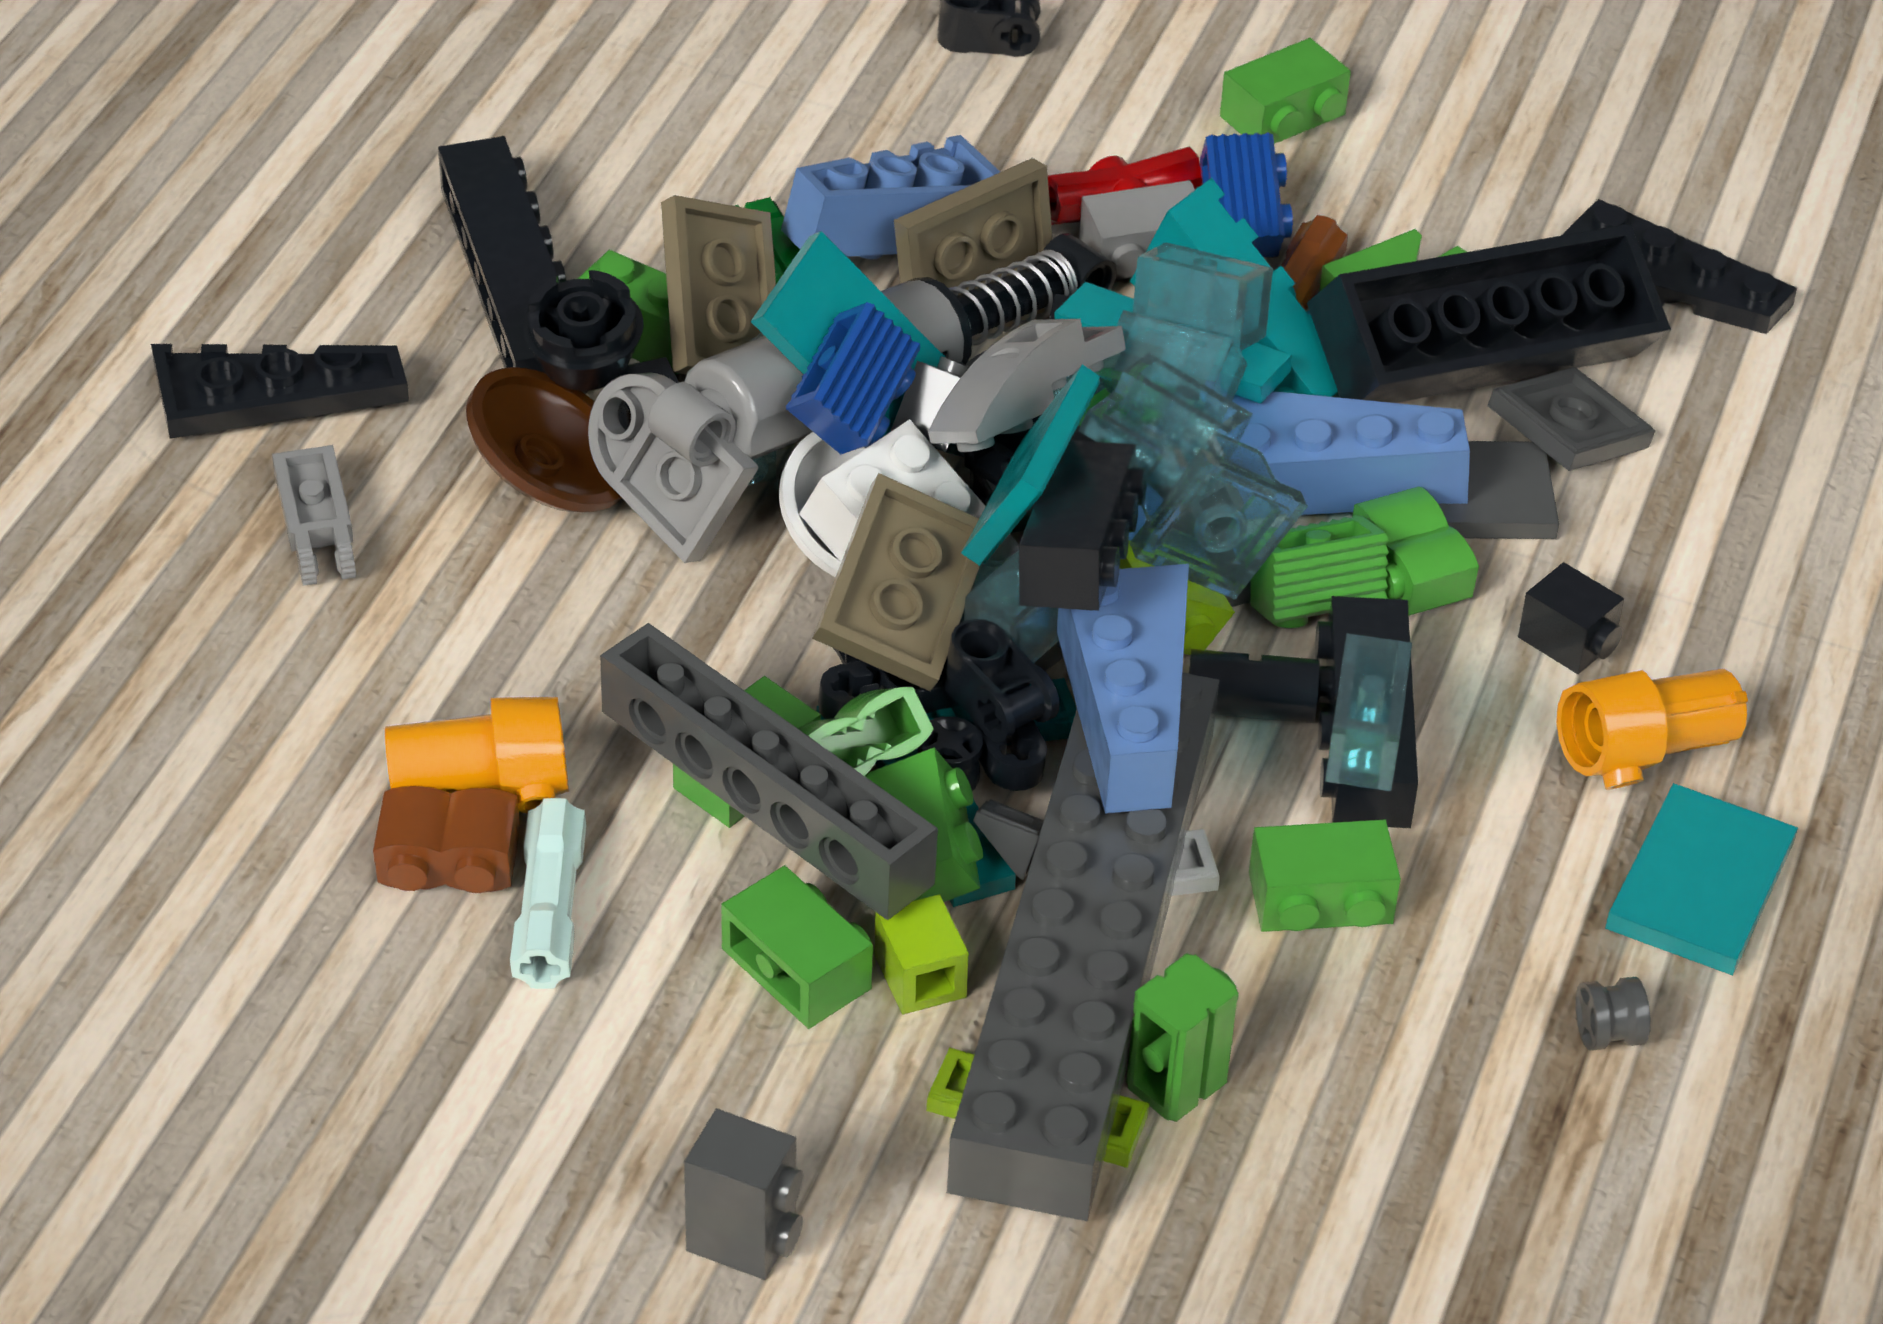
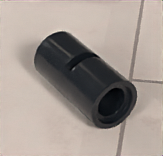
M1191 649L1189 674L1219 679L1215 715L1306 723L1315 722L1319 689V659L1261 655V660L1255 661L1249 660L1248 653Z

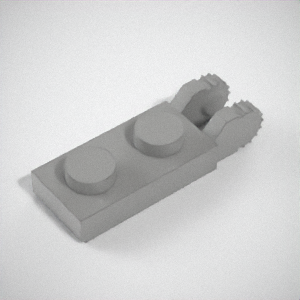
M333 445L272 454L274 474L291 551H296L303 586L317 584L319 569L317 558L313 554L312 548L335 545L336 568L340 572L341 579L356 578L351 542H353L352 524Z

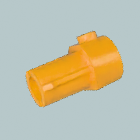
M1725 669L1652 680L1646 672L1640 670L1581 682L1562 691L1558 703L1556 721L1559 742L1565 758L1574 770L1585 776H1602L1606 790L1622 788L1644 781L1642 770L1662 762L1665 754L1730 743L1729 741L1741 738L1746 727V703L1748 698L1746 691L1742 690L1735 676Z
M558 697L491 698V714L385 727L386 756L391 789L403 786H425L448 793L469 788L498 789L517 795L519 811L528 814V810L539 806L544 798H556L555 795L569 792Z

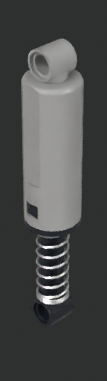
M1063 233L1053 238L1042 252H1038L1034 256H1028L1023 261L1013 262L1006 268L995 269L990 274L980 275L974 280L964 281L957 287L948 288L944 283L935 279L922 277L911 279L881 292L946 358L966 364L972 354V345H980L986 338L996 339L1002 334V331L1011 332L1018 325L1022 326L1031 320L1045 319L1051 313L1055 294L1071 296L1085 282L1111 291L1116 279L1117 269L1114 262L1070 233ZM1042 308L1046 309V311H1044L1043 313L1036 314L1037 310ZM1030 315L1027 320H1020L1022 316ZM1009 321L1014 322L1011 326L1004 327L1005 323ZM995 327L998 328L994 333H988V330ZM982 335L979 339L972 340V336ZM765 336L699 361L688 371L684 382L671 385L657 397L648 417V427L652 434L698 467L709 466L719 459L698 438L706 426L719 439H724L727 443L733 442L752 460L797 443L813 432L786 410V404L791 400V395L797 390L796 386L802 381L803 374Z

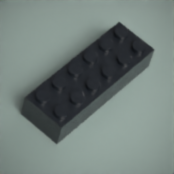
M1631 223L1339 274L1307 302L1340 398L1399 403L1544 375L1572 367L1580 368L1632 358L1671 330Z

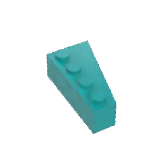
M1210 178L1167 211L1130 282L1142 292L1148 301L1155 304L1158 308L1290 354L1291 372L1273 391L1340 398L1310 311L1306 312L1297 301L1296 292L1293 287L1296 283L1282 266L1278 267L1275 271L1271 268L1252 244L1258 238V235L1244 218L1237 223L1233 220L1218 201L1225 195L1213 178Z

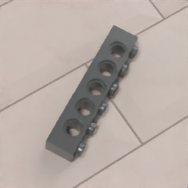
M647 623L600 655L602 712L887 921L935 885L937 827L653 625Z

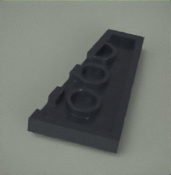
M1597 199L1562 234L1567 235L1631 223L1662 306L1665 303H1688L1693 305L1694 315L1767 334L1794 304L1797 287L1785 283L1769 273L1756 270L1727 257L1718 250L1707 248L1674 233L1666 227L1658 226L1625 211L1617 205L1609 204L1600 199Z
M151 344L153 363L170 439L409 402L408 383L397 345H320L314 354H298L291 349H287V345H263L262 354L228 353L227 344H202L201 353H173L172 344Z

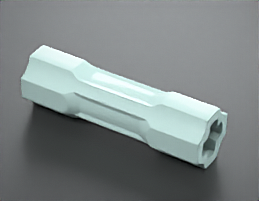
M544 798L539 806L528 810L524 840V860L527 868L521 915L514 923L510 966L512 977L526 982L533 989L555 988L559 981L571 976L574 948V924L571 916L576 870L583 863L586 818L585 810L573 806L566 798Z

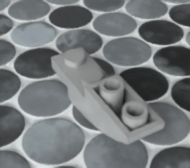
M1081 319L1031 320L1012 330L990 346L974 361L955 384L928 430L930 443H957L958 451L972 452L993 446L995 444L994 436L998 434H1010L1030 429L1033 426V418L1041 415L1054 400L1053 390L1060 389L1067 384V376L1074 375L1082 364L1093 372L1102 370L1104 368L1103 360L1126 350L1122 326L1082 327Z

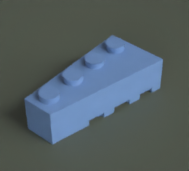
M961 135L947 137L944 148L935 150V146L929 142L911 145L909 155L901 157L896 156L889 150L873 152L870 162L867 164L849 157L796 168L781 231L799 249L802 248L809 236L822 231L847 257L859 256L865 259H879L882 255L897 254L894 228L895 219L991 177L1000 171Z
M1214 387L1215 443L1218 468L1228 467L1251 519L1353 512L1354 504L1418 486L1427 490L1438 504H1468L1470 448L1462 409L1272 391L1259 404Z
M1189 564L1119 569L1117 586L1106 588L1099 611L1058 608L1057 635L1105 814L1172 807L1178 752Z

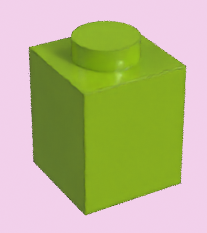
M940 894L911 902L888 921L875 912L874 956L902 1015L966 998L969 952Z

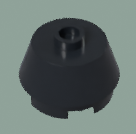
M589 270V279H571L558 283V275H555L541 283L529 298L528 310L523 319L522 331L527 346L553 382L571 390L590 391L604 388L612 380L624 374L641 338L644 322L641 310L630 297V289L624 282L608 273Z

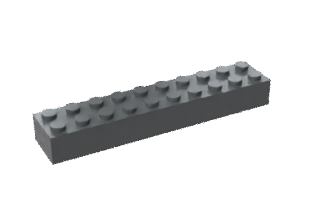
M1182 672L1178 752L1171 808L1105 814L1078 710H1076L951 1132L947 1178L948 1194L1088 1222L1128 1067L1132 1018L1135 1017L1133 1012L1135 991L1149 982L1173 893L1176 871L1179 868L1184 849L1186 832L1190 827L1213 737L1219 679Z

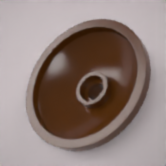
M509 367L497 369L479 380L467 400V422L474 443L481 456L503 481L535 502L567 512L602 511L612 507L622 499L602 477L592 458L588 438V425L595 402L582 391L567 389L556 384L544 372L528 368Z

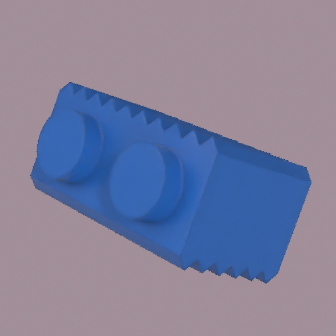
M1269 132L1263 135L1259 133L1252 135L1244 133L1239 136L1234 133L1230 136L1225 134L1219 136L1211 134L1207 136L1200 156L1202 184L1213 178L1225 194L1218 201L1236 223L1244 218L1258 235V238L1252 244L1263 257H1278L1284 238H1291L1293 231L1291 205L1281 204L1279 187H1285L1287 180L1285 154L1275 153L1273 134Z
M868 302L841 312L833 319L834 323L828 328L829 333L823 338L824 342L818 347V352L812 357L813 361L807 366L808 371L802 376V381L796 386L797 390L791 395V400L786 404V410L840 455L861 447L867 448L882 438L890 424V420L885 416V413L891 402L904 394L914 381L916 372L911 368V365L921 349L920 343L912 341L911 335L903 333L901 327L895 326L893 320L885 318L884 312L876 310L875 304Z

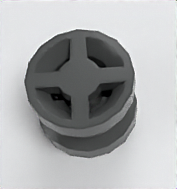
M1638 977L1620 978L1615 986L1604 987L1598 981L1581 982L1579 984L1575 998L1576 1019L1580 1037L1588 1050L1606 1049L1611 1041L1622 1040L1628 1046L1646 1044L1650 1034V1009L1645 988Z

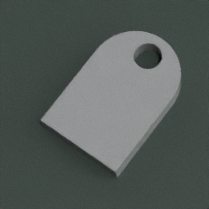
M638 373L620 376L602 389L591 410L588 438L594 463L606 482L684 563L700 561L759 466L733 442L727 443L724 439H719L708 426L701 431L698 438L719 459L709 466L698 467L693 465L652 434L648 427L649 413L657 397L676 382L657 373ZM622 400L628 404L631 411V422L627 430L621 426L618 418V409Z

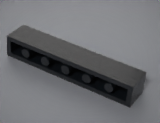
M505 136L438 146L441 192L504 368H528L545 373L524 340L522 331L523 319L528 310V301L533 291L545 280L555 275H558V283L565 282L566 275L560 260L552 262L554 252L548 226L538 225L540 224V211L535 191H525L527 190V177L522 157H512Z

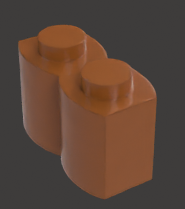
M403 786L384 791L373 848L377 882L404 891L431 889L444 884L470 893L498 891L511 887L521 828L517 795L491 788H469L448 793L425 786Z

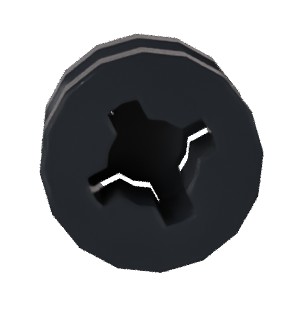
M941 716L931 719L930 722L934 729L927 740L917 748V752L921 753L935 748L952 769L959 767L963 770L971 790H975L980 779V764L978 760L983 748L981 732L974 724L959 717Z

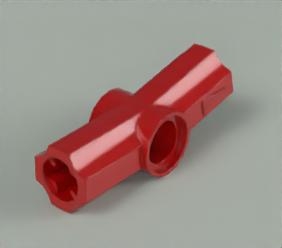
M1190 146L1130 164L1122 157L1114 155L1098 160L1088 171L1048 175L1051 225L1080 222L1082 196L1189 180L1196 190L1202 185L1199 156Z

